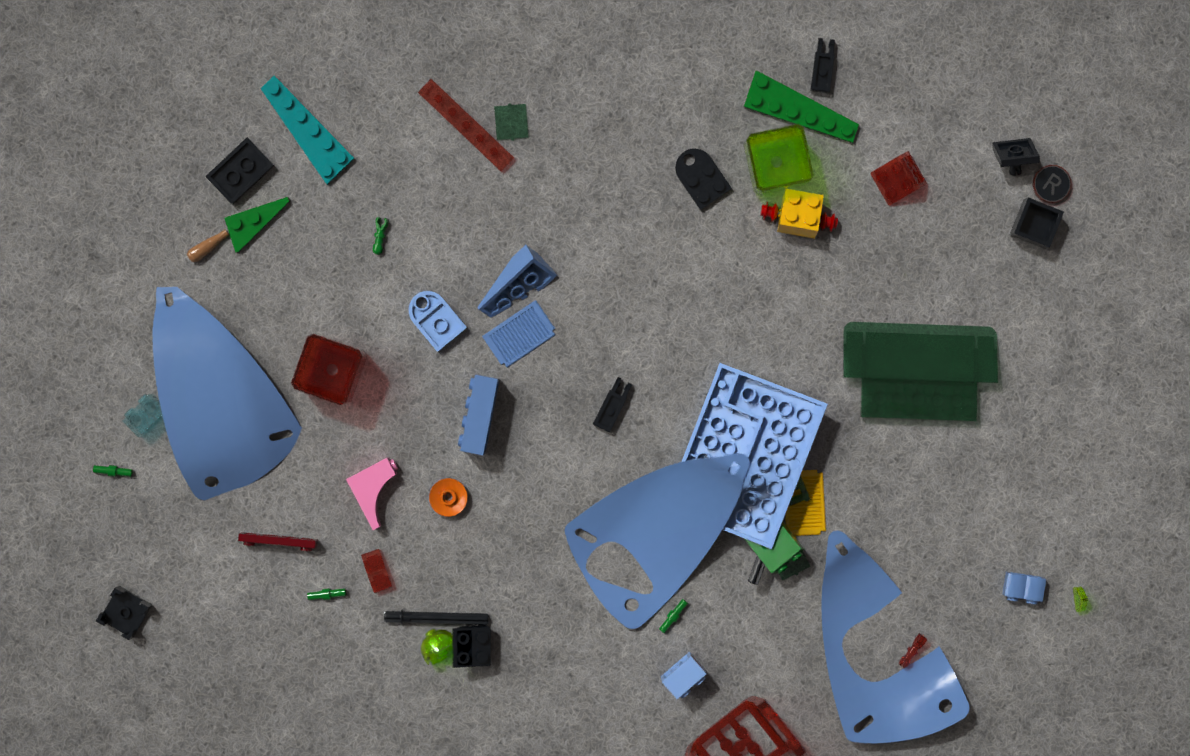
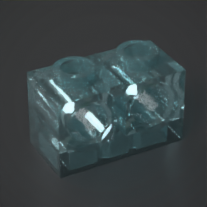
M144 394L138 400L139 404L135 408H130L124 414L126 418L122 422L137 437H143L162 417L159 399L154 394ZM150 402L155 404V410L152 413L147 409V405ZM137 415L142 419L140 426H136L134 423V418Z

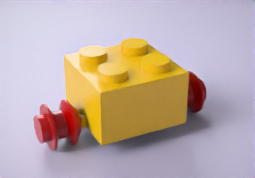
M787 188L782 197L781 209L778 210L776 203L773 206H769L767 201L766 205L762 204L760 212L763 220L766 217H770L773 222L779 217L777 232L814 239L819 230V223L822 231L826 227L829 228L830 232H832V229H836L838 223L835 213L831 217L827 216V212L821 215L824 195Z

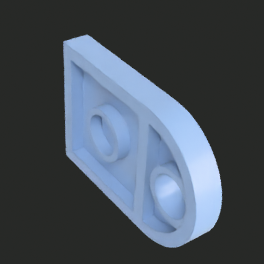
M420 292L412 298L409 304L410 319L437 352L467 328L447 302L435 292ZM421 297L427 300L425 308H419L416 304L417 300Z

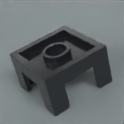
M118 586L112 591L110 595L112 597L105 610L99 614L96 622L103 626L110 625L122 632V637L131 640L137 633L152 604Z

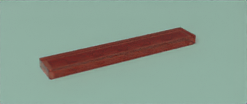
M432 79L420 89L418 93L501 172L514 159L503 146Z

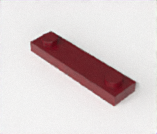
M245 532L239 533L238 541H242L243 545L247 546L263 543L301 547L300 550L312 551V548L317 547L318 539Z

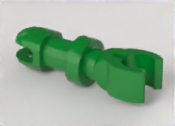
M376 218L377 232L374 233L376 239L372 249L374 254L379 255L383 251L382 243L383 238L385 239L386 237L384 232L389 224L388 218H384L385 222L383 225L379 223L381 218Z

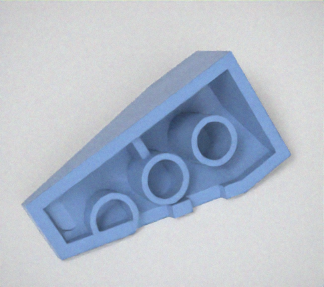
M525 245L511 258L479 304L478 309L491 318L511 307L512 300L520 297L522 300L527 298L526 293L535 287L537 291L543 289L557 274L537 252Z

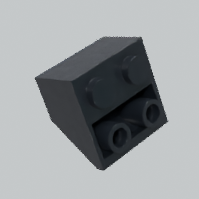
M466 625L452 629L453 668L491 666V627L486 625Z

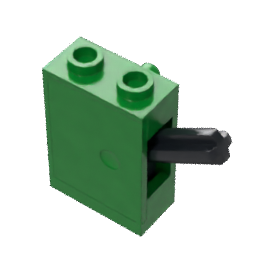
M783 521L772 549L745 539L757 554L748 582L758 585L765 566L772 574L777 572L781 574L788 568L787 564L793 560L795 562L802 557L803 554L801 552L805 550Z

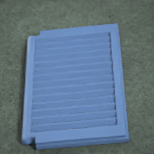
M535 300L482 337L500 364L505 363V366L509 367L555 336V333L552 332L555 328Z

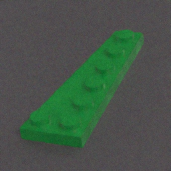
M755 71L744 108L853 143L859 124L761 72Z

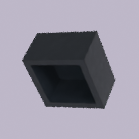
M1029 197L1025 198L1009 235L1044 249L1050 248L1064 211Z

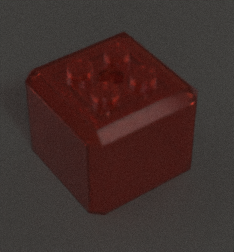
M312 334L306 339L291 384L295 390L338 405H346L353 399L367 355L362 349L319 334ZM330 364H335L338 368L335 375H330L327 372Z

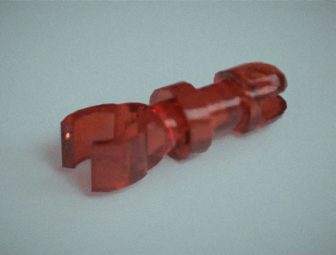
M919 633L914 639L912 646L907 648L908 652L899 661L900 666L903 664V668H906L911 663L914 655L917 656V651L927 641L923 635Z

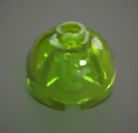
M442 629L428 631L420 648L426 664L429 665L431 662L434 665L449 657L446 655L452 650V633Z

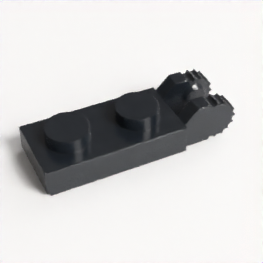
M818 38L810 91L830 93L835 56L833 54L835 40L833 39L829 41L828 53H822L823 38Z
M617 377L612 389L609 390L593 422V425L609 433L632 386L628 382L622 396L615 393L621 383V378Z

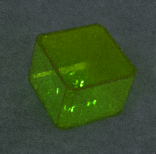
M799 124L752 133L743 144L753 192L758 195L807 185L814 176L804 127ZM773 157L781 159L782 164L780 167L772 166L771 159Z

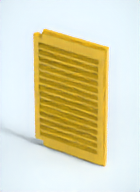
M802 470L786 511L785 524L794 536L821 535V531H826L823 473H817V470Z

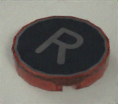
M1048 165L1041 168L1033 178L1034 193L1041 201L1046 203L1062 201L1071 190L1069 173L1058 165Z

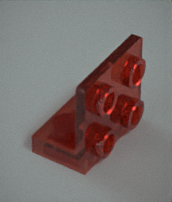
M909 151L870 173L889 206L927 185L925 178Z

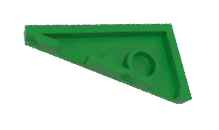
M289 197L224 218L235 253L240 252L290 202Z

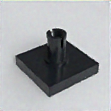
M1031 138L992 142L993 152L1000 166H1010V175L1016 176V171L1017 175H1021V165L1040 163V156Z

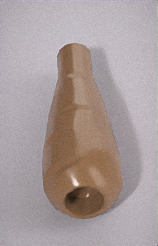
M225 229L219 234L195 245L188 250V258L191 262L200 261L222 240L228 237L229 233Z

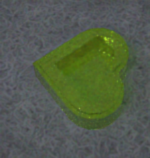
M1081 586L1074 587L1075 610L1083 612L1087 608V595Z

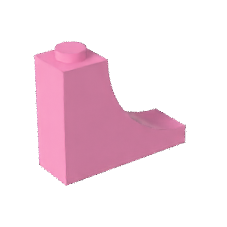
M389 457L346 479L372 530L382 526L377 512L380 492L384 485L393 476L397 475L396 470H398V466L394 459L390 460Z

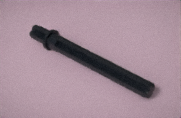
M401 609V611H385L384 622L400 623V625H403V623L487 625L489 616L487 613L404 612Z

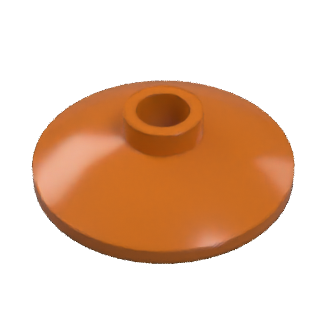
M445 478L436 482L429 494V501L433 510L446 517L459 514L465 508L468 499L464 485L452 478ZM448 493L452 495V500L450 501L445 498V495Z

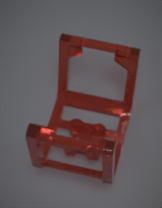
M751 696L694 739L687 747L684 756H696V754L697 756H710L702 744L712 736L717 738L721 749L727 751L730 756H743L739 752H742L746 746L750 754L764 756L759 749L758 743L750 738L747 729L741 726L735 719L747 709L777 746L766 756H781L786 752L792 753L795 756H803L807 751L765 698ZM770 720H772L776 724V726L780 729L783 735L787 738L786 741H784L781 738V736L777 733L774 727L770 724ZM727 724L732 726L736 737L740 739L735 741L734 745L720 731Z

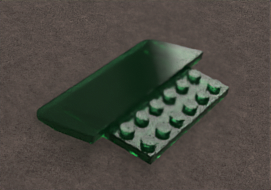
M874 322L847 323L843 330V378H861L860 417L977 421V383H998L996 331L987 326Z

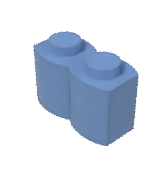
M1006 572L1002 594L1007 596V600L1018 601L1021 598L1026 599V603L1037 604L1038 601L1043 602L1046 578Z

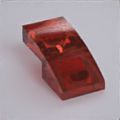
M380 549L362 554L361 557L373 592L376 594L392 588L391 579Z

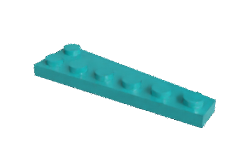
M275 76L260 88L327 185L355 159Z

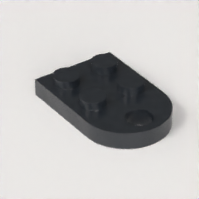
M696 148L688 149L678 157L675 165L676 175L699 210H702L732 189L712 158L705 151ZM686 155L694 157L695 162L692 165L684 163L683 159Z

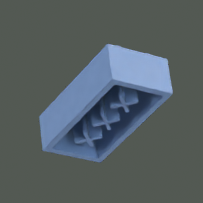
M475 375L474 378L470 379L469 389L472 390L471 397H467L465 408L468 409V414L463 416L461 427L465 429L464 434L459 436L458 446L461 447L460 451L485 455L500 379L482 375Z

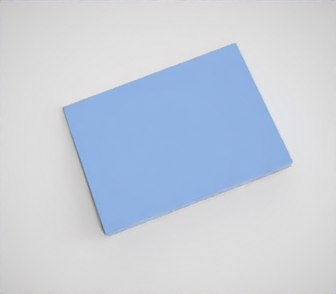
M719 363L682 462L736 453L745 454L749 458L750 466L744 478L742 491L736 506L722 530L772 549L828 404ZM733 462L729 472L733 475L736 474L740 466Z

